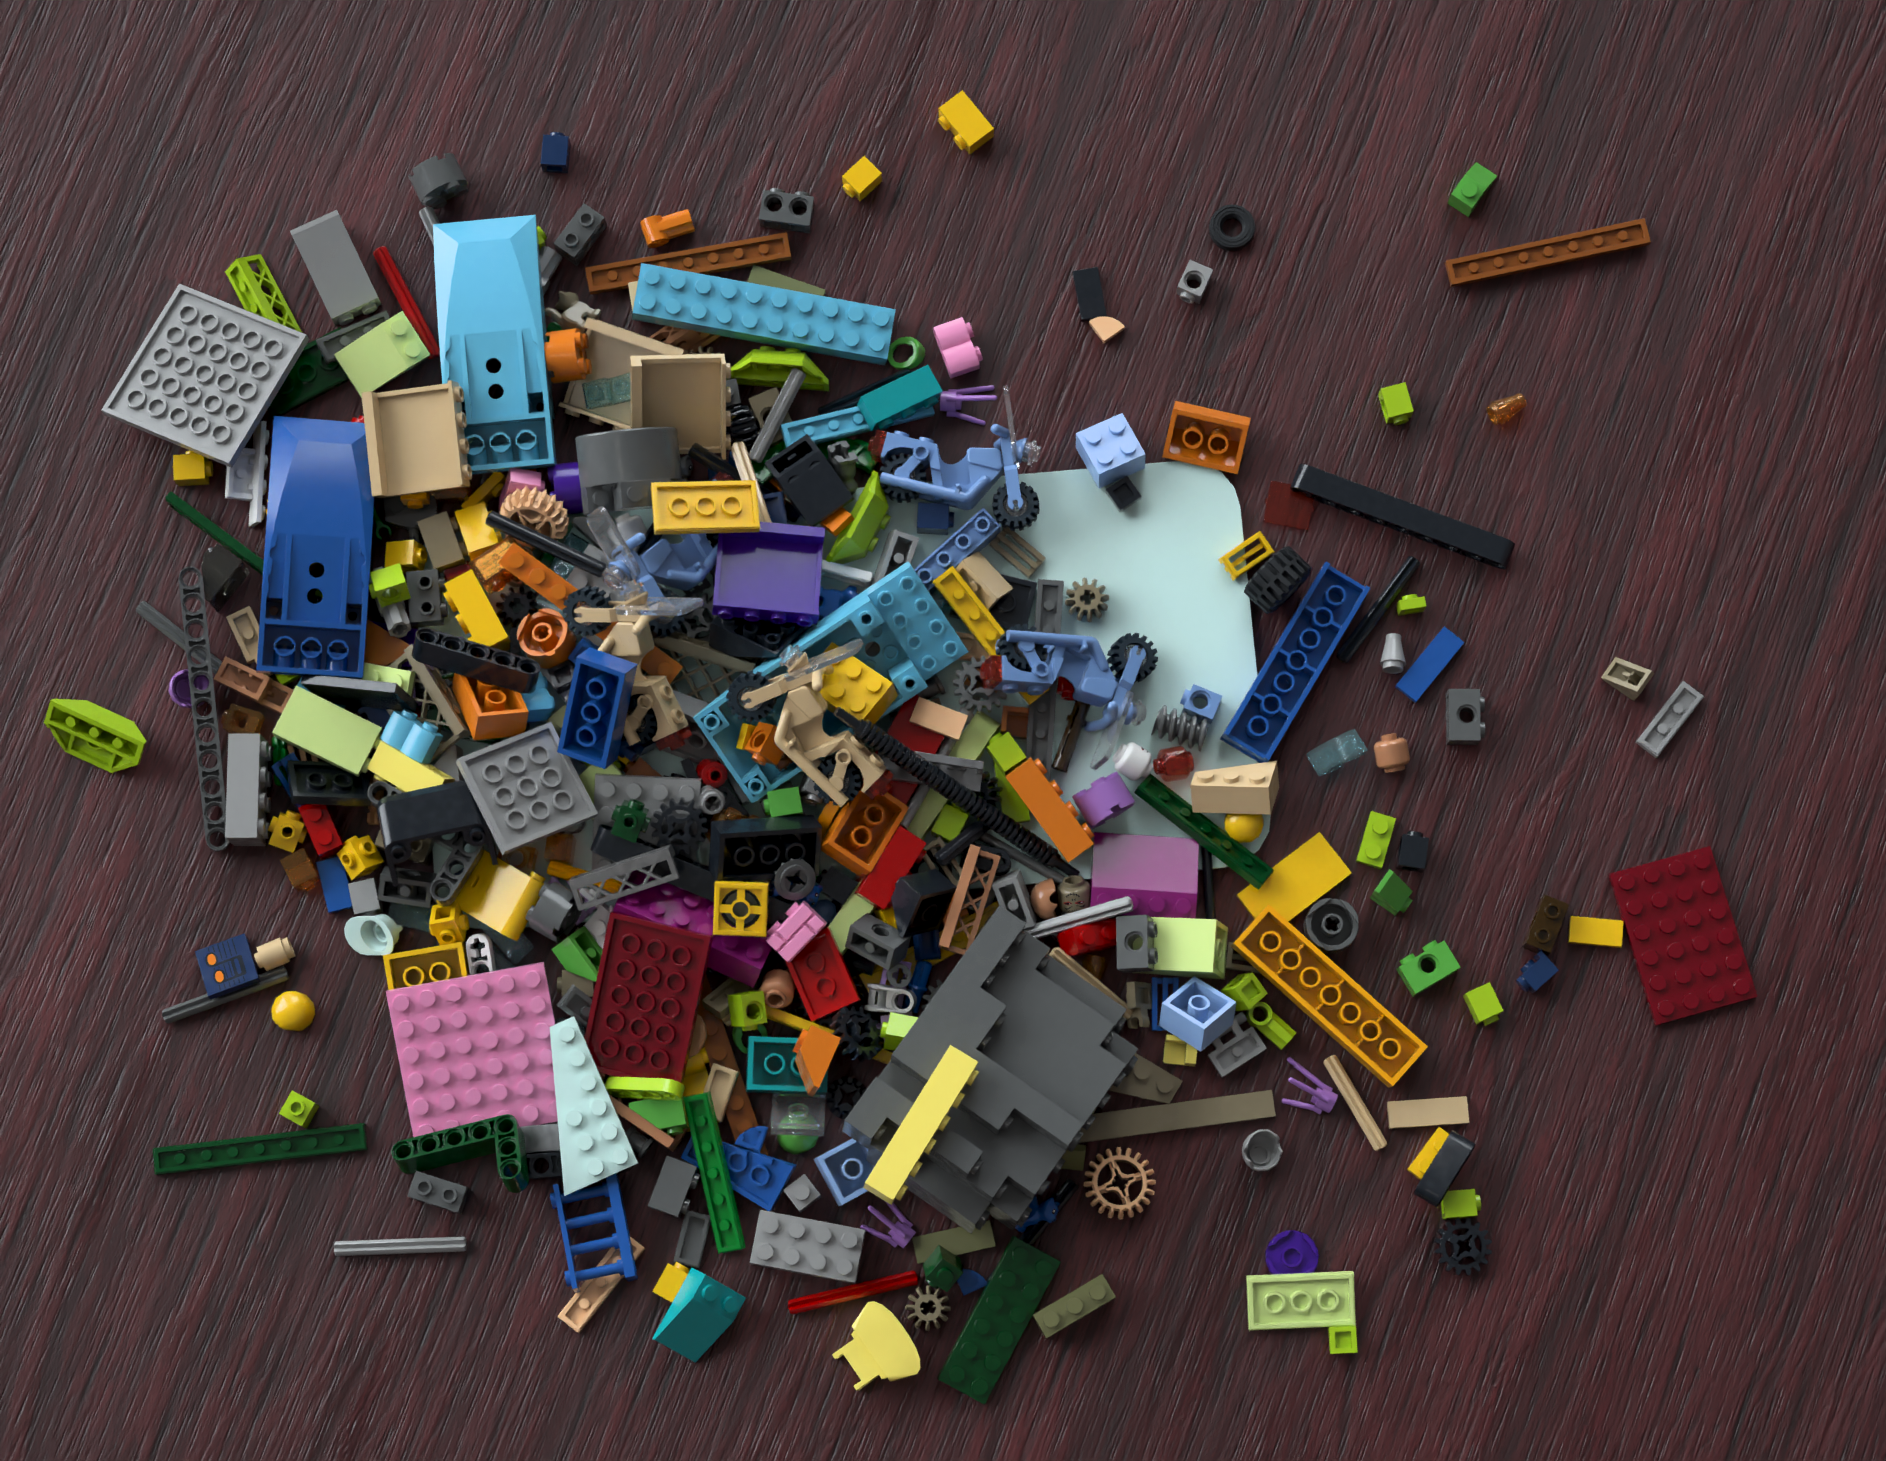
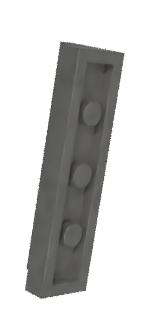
M914 751L922 756V758H925L927 762L929 761L938 769L948 774L949 777L954 778L960 784L970 789L971 792L980 793L984 761ZM878 752L886 766L882 774L886 780L925 785L917 777L912 776L906 770L896 765L895 762L890 761L889 758L887 759L884 754L882 755Z
M672 844L573 876L568 882L578 910L581 911L678 879L680 876L673 859L675 852ZM667 860L671 871L670 875L661 877L653 873L656 863ZM652 865L651 868H650V870H647V869L644 868V867H647V866ZM639 870L647 874L643 884L636 885L628 881L632 871ZM627 873L625 879L619 876ZM650 876L655 878V880L648 882ZM610 878L622 882L619 891L613 894L602 889L606 880ZM602 881L600 887L594 885L595 883ZM625 884L631 887L623 890ZM588 886L597 891L593 900L583 903L578 889ZM600 893L606 895V896H603V897L598 898V896H599Z

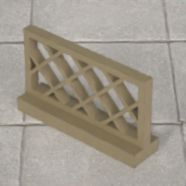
M677 631L662 639L660 637L654 638V645L656 647L670 650L674 660L683 666L681 669L683 676L673 680L670 684L671 688L678 691L675 683L686 678L692 689V692L686 695L692 696L695 694L696 699L702 701L704 700L699 691L710 686L717 698L721 694L715 683L726 678L729 685H731L733 680L730 675L736 672L746 674L748 671L756 668L760 661V658L729 656L710 647L708 641L690 638L686 634ZM687 656L693 657L699 667L687 672L681 659ZM711 664L718 665L724 675L712 680L706 667ZM701 670L708 683L697 688L690 675Z
M413 644L404 649L405 653L387 667L401 669L402 664L408 660L412 666L411 671L416 672L411 697L415 701L423 702L421 715L416 719L420 720L422 724L424 721L436 723V726L439 728L437 732L441 733L442 725L449 726L454 734L447 741L441 740L440 743L442 745L437 748L430 761L431 763L460 739L469 737L471 732L455 696L445 680L442 679V675L437 667L423 664L413 659ZM415 682L422 683L425 687L423 699L413 697ZM429 703L435 704L438 708L437 720L426 719ZM386 709L391 717L394 710Z

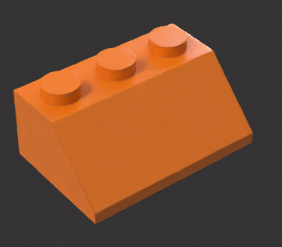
M1175 401L1162 457L1238 474L1251 418Z

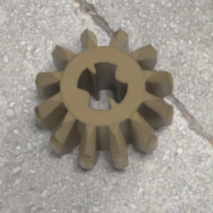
M1083 578L1082 586L1074 581L1072 584L1074 590L1067 589L1066 595L1071 598L1065 600V605L1072 606L1069 610L1070 615L1078 612V621L1082 620L1083 615H1087V621L1092 622V614L1100 619L1102 617L1100 610L1107 611L1108 605L1104 602L1109 600V595L1102 594L1106 587L1101 585L1096 588V579H1093L1091 585H1088L1087 578ZM1085 595H1089V599L1093 598L1090 605H1085V601L1081 602Z
M931 1285L926 1286L927 1294L924 1295L920 1287L916 1288L919 1298L917 1299L911 1294L908 1296V1299L914 1302L915 1305L905 1306L906 1310H915V1313L907 1317L908 1320L911 1321L918 1317L919 1319L915 1323L917 1329L921 1326L922 1321L926 1322L925 1331H930V1322L932 1321L935 1328L939 1329L940 1324L937 1318L939 1317L945 1322L948 1320V1317L941 1314V1311H951L950 1306H941L942 1303L949 1300L948 1296L938 1299L937 1297L940 1295L941 1289H936L934 1295H932ZM929 1301L935 1304L933 1308H936L933 1314L929 1312L927 1315H924L921 1312L924 1310L920 1308L921 1304H928Z

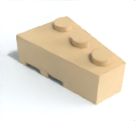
M1277 761L1195 772L1190 785L1193 813L1271 815L1279 790Z

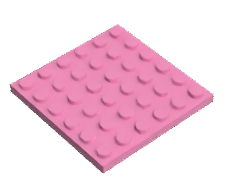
M544 962L386 991L413 1137L506 1114L514 1116L520 1127L558 1121L550 1027L556 1023Z

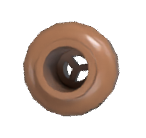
M1396 733L1382 735V741L1374 745L1377 767L1384 769L1385 773L1404 770L1405 765L1410 761L1407 740L1405 738H1397Z
M773 969L764 975L760 991L764 992L766 1005L772 1008H784L793 1001L796 985L789 972Z

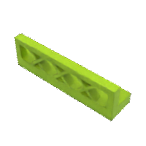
M262 255L237 258L225 273L244 309L302 333ZM256 263L260 270V275L252 271L249 264ZM261 284L269 288L272 293L271 296L262 291ZM273 306L282 312L283 318L273 312Z

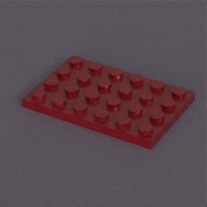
M1710 846L1608 875L1622 921H1624V928L1655 1026L1758 997Z
M615 911L610 912L584 1038L600 1073L616 1077L665 1078L683 1084L713 935Z

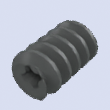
M1164 705L1158 712L1151 736L1156 730H1158V737L1160 739L1168 733L1169 742H1172L1178 736L1179 745H1182L1187 739L1190 749L1198 743V750L1201 752L1209 727H1207L1206 718L1197 724V715H1193L1188 721L1187 712H1183L1180 717H1177V709L1174 708L1170 714H1167V706Z

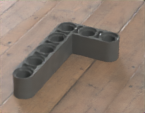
M383 781L372 783L368 789V797L375 808H377L379 801L375 800L374 796L378 791H387V796L403 793ZM463 831L456 832L455 836L450 840H445L442 836L429 838L451 851V854L430 887V893L434 901L440 906H449L456 900L484 853L483 845L478 846L477 850L473 853L464 851L467 842L464 839ZM456 864L464 866V870L460 875H452L450 873L451 868ZM441 887L450 888V893L445 898L437 896V891Z

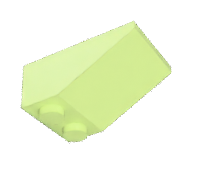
M401 311L335 353L334 356L362 398V392L377 390L426 360L430 353L404 312Z

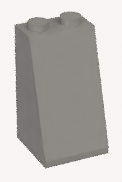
M337 210L290 231L335 326L349 324L354 320V317L360 314L367 315L377 310L378 306L382 305Z

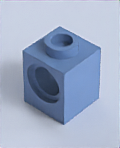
M1193 684L1191 691L1185 689L1180 704L1184 705L1182 713L1187 712L1189 716L1197 715L1199 720L1206 718L1207 723L1211 724L1222 695ZM1200 697L1206 701L1207 706L1203 709H1198L1193 705L1192 701Z

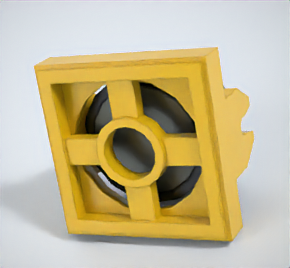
M715 881L713 935L766 937L769 883Z

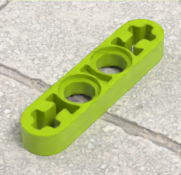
M609 1076L605 1083L609 1095L629 1099L679 1101L682 1099L685 1085L665 1078Z

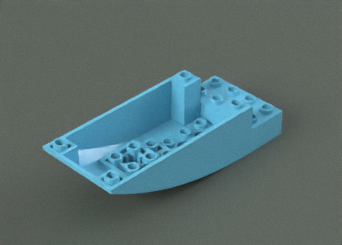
M536 215L433 224L442 384L452 380L459 383V386L463 389L464 401L461 402L462 410H466L467 420L464 434L469 442L467 463L471 466L472 474L509 471L510 468L524 470L547 468L556 465L553 419L555 417L551 374L547 369L544 342L548 341L547 337H545L547 330ZM492 358L498 359L501 362V369L497 373H490L486 368L487 362ZM494 384H499L503 387L504 392L499 399H493L489 396V388ZM543 403L544 410L538 411L536 409L537 404Z
M908 561L817 622V625H813L796 637L776 658L769 657L752 671L754 674L757 671L762 672L761 676L765 677L767 675L770 677L769 679L785 673L788 674L787 670L791 665L786 663L796 653L801 656L804 652L807 653L809 667H811L831 642H833L894 684L898 697L880 717L882 718L927 688L928 686L925 682L927 679L968 653V650ZM877 642L880 646L879 653L875 656L867 655L865 652L867 643ZM744 687L741 689L742 696L748 688ZM728 689L693 717L751 803H754L766 795L768 791H772L802 771L794 762L787 766L786 770L782 769L781 771H778L773 764L766 763L765 766L760 765L751 759L752 754L748 751L736 748L742 722L757 726L758 722L778 726L789 691L775 697L777 701L774 708L765 718H761L757 722L755 720L746 722L747 719L745 718L740 720L737 713L735 715L731 713L733 709L732 707L728 708L727 703L729 699H726V695L729 692ZM747 698L746 700H744V702L748 703L751 702V700ZM826 709L822 719V727L827 735L833 736L846 730L856 734L853 732V728H847L832 712Z

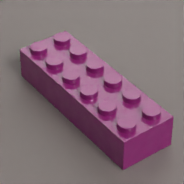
M637 870L632 871L628 881L636 885L643 884L647 874ZM650 876L648 882L655 880V878ZM667 882L620 897L613 909L615 912L713 935L714 902ZM625 885L624 888H623V890L628 889V888H631V887L628 886V885ZM768 933L766 937L713 935L707 967L754 988L773 949L766 941L770 935Z

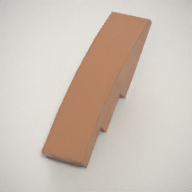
M226 656L214 677V680L280 715L294 691Z

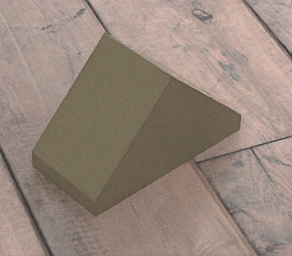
M1615 657L1601 678L1635 701L1654 675V672Z

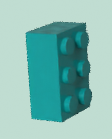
M748 1037L746 1092L807 1094L794 1060L797 1053L792 1052L798 1038ZM828 1069L815 1095H826Z

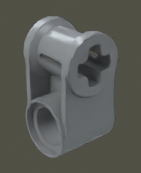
M867 983L869 996L868 1004L865 1005L864 1010L907 1013L916 1007L917 997L910 989ZM900 994L909 996L910 1004L907 1008H901L898 1005L897 999Z

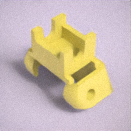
M875 1301L868 1302L852 1324L854 1331L851 1335L854 1339L832 1354L835 1359L844 1355L861 1379L860 1382L854 1385L858 1391L878 1376L881 1379L888 1378L890 1382L917 1375L921 1368L918 1351L907 1331L891 1311Z

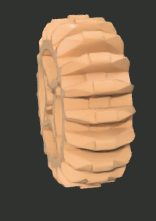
M527 486L522 491L516 489L513 494L510 493L500 507V515L558 541L557 539H563L568 531V509L563 508V501H556V494L549 496L547 490L540 492L535 487L531 491ZM515 538L512 539L514 543L518 542L521 544V546L530 547L531 551H534L536 549Z
M1117 1147L1115 1156H1112L1110 1149H1106L1107 1158L1104 1159L1101 1154H1097L1096 1158L1100 1164L1098 1165L1091 1161L1089 1166L1095 1171L1085 1172V1176L1092 1178V1181L1084 1182V1187H1092V1190L1086 1192L1085 1195L1086 1197L1093 1195L1096 1197L1090 1203L1092 1207L1098 1203L1102 1205L1098 1213L1102 1214L1105 1208L1109 1209L1108 1218L1113 1217L1114 1211H1118L1119 1220L1123 1219V1211H1127L1129 1218H1132L1134 1216L1132 1208L1135 1207L1141 1213L1143 1208L1139 1203L1150 1204V1200L1144 1197L1145 1194L1153 1196L1155 1193L1154 1190L1147 1188L1148 1185L1156 1184V1180H1147V1176L1152 1175L1154 1171L1153 1169L1147 1171L1143 1169L1149 1164V1161L1145 1160L1141 1164L1137 1162L1141 1157L1139 1152L1135 1155L1134 1159L1129 1157L1131 1154L1130 1148H1127L1125 1155H1121V1147ZM1116 1162L1128 1163L1138 1173L1124 1174ZM1109 1164L1111 1180L1104 1185L1098 1186V1175ZM1116 1173L1121 1180L1132 1179L1127 1182V1185L1124 1184L1125 1189L1123 1193L1119 1187H1109L1112 1185V1182L1116 1181L1114 1179ZM1141 1180L1140 1194L1131 1202L1128 1187ZM1115 1192L1120 1197V1200H1122L1123 1205L1112 1204L1105 1200L1101 1194Z

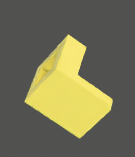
M1166 1035L1163 1062L1165 1064L1194 1067L1196 1065L1197 1049L1175 1035Z

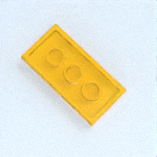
M756 480L651 483L654 535L760 531Z
M1319 832L1272 867L1274 872L1259 890L1250 884L1236 896L1254 919L1269 904L1289 922L1350 876L1352 872Z

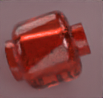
M1182 746L1163 748L1158 752L1157 759L1153 760V768L1155 774H1159L1165 782L1187 779L1190 772L1193 771L1194 761L1191 752Z

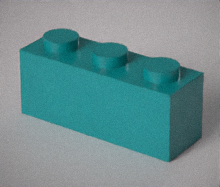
M926 365L861 396L857 406L871 431L877 428L885 430L894 424V420L900 417L905 420L913 416L917 409L923 406L925 409H928L937 404L943 390L929 365Z

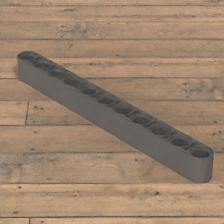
M189 566L181 570L178 580L205 839L207 846L211 850L220 852L228 847L229 841L225 839V843L220 847H215L210 842V837L215 832H221L225 836L226 798L205 596L201 572L197 568ZM187 573H194L198 576V582L195 585L188 586L183 582V578ZM190 599L199 600L201 603L200 609L196 612L188 611L186 608L187 601ZM192 625L202 626L204 633L201 637L193 638L189 635L188 631ZM197 650L203 651L206 654V660L202 664H196L191 660V655ZM204 676L209 680V686L205 690L195 688L194 681L197 677ZM202 702H207L212 707L211 713L207 716H201L196 711L197 706ZM205 728L213 730L215 734L213 740L203 742L199 738L201 730ZM207 754L214 755L217 758L216 766L213 768L204 767L202 765L203 757ZM210 780H215L220 784V790L213 795L205 791V784ZM213 806H218L223 811L222 817L216 821L209 819L207 816L209 808Z

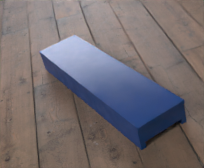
M1328 562L1323 564L1220 737V740L1259 763L1269 761L1369 592L1370 587L1361 585L1331 567Z

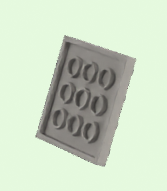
M552 722L458 758L456 761L502 855L595 818L598 814L569 756L557 752L560 738Z
M596 773L594 806L598 814L593 819V840L600 824L614 826L615 821L611 820L616 805L621 806L624 800L630 801V799H635L645 804L644 807L649 809L646 817L651 818L646 833L640 832L638 838L656 845L660 838L652 837V832L657 830V828L651 827V822L658 820L653 816L655 811L662 812L660 805L664 803L669 806L671 798L676 803H679L681 797H684L685 804H689L694 800L693 808L697 809L700 807L701 779ZM675 810L677 813L681 814L688 813L684 810ZM665 817L662 823L664 832L668 829V823L665 821ZM696 820L691 825L694 835L697 833ZM687 821L681 824L676 822L673 832L680 828L683 830ZM679 839L672 840L673 842L684 843L682 840ZM692 846L688 855H686L684 850H680V855L697 861L696 850ZM592 852V870L616 863ZM627 873L619 876L625 879Z

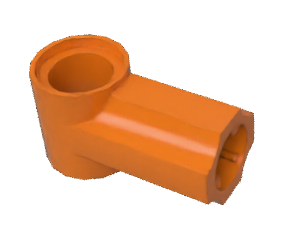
M688 209L663 217L661 215L650 216L640 222L649 248L660 247L668 243L669 239L695 231Z

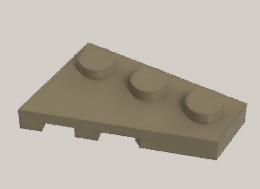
M1136 1053L1135 1057L1138 1060L1127 1077H1124L1118 1087L1113 1085L1109 1090L1115 1093L1170 1104L1183 1081Z

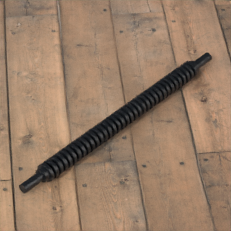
M841 707L836 708L833 715L853 728L856 737L862 739L861 741L867 743L868 746L873 747L880 754H884L887 759L889 758L890 761L895 762L896 765L906 770L912 776L917 777L918 780L928 785L937 793L939 792L947 800H950L959 808L961 807L963 811H966V813L972 815L978 821L983 822L985 826H988L997 834L999 833L1001 837H1004V839L1010 841L1019 849L1021 848L1023 852H1026L1035 860L1037 859L1045 867H1056L1068 876H1079L1080 871L1061 859V855L1058 854L1056 848L1047 844L1040 837H1036L1034 833H1031L1024 826L1009 818L1002 811H998L992 804L982 799L973 791L971 792L970 789L960 784L954 778L949 777L948 774L938 769L929 761L927 762L925 758L916 754L909 747H905L903 743L888 735L887 732L879 727L877 728L871 721L858 720Z

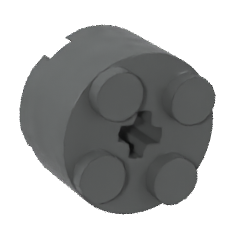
M445 153L446 158L440 160L437 156L431 157L412 169L414 175H408L422 205H432L433 209H439L447 204L446 200L454 196L460 197L469 191L467 187L468 181L455 155L452 153Z
M546 882L539 891L538 896L540 899L536 906L530 907L525 919L529 921L531 929L556 943H560L563 940L559 937L563 933L568 936L579 919L582 910H578L570 889L558 882H553L552 884Z
M1333 898L1322 899L1314 904L1308 912L1303 924L1304 935L1325 955L1340 953L1351 945L1357 935L1359 926L1358 916L1354 908L1346 901ZM1326 921L1330 924L1336 923L1335 932L1332 929L1329 931L1326 929Z

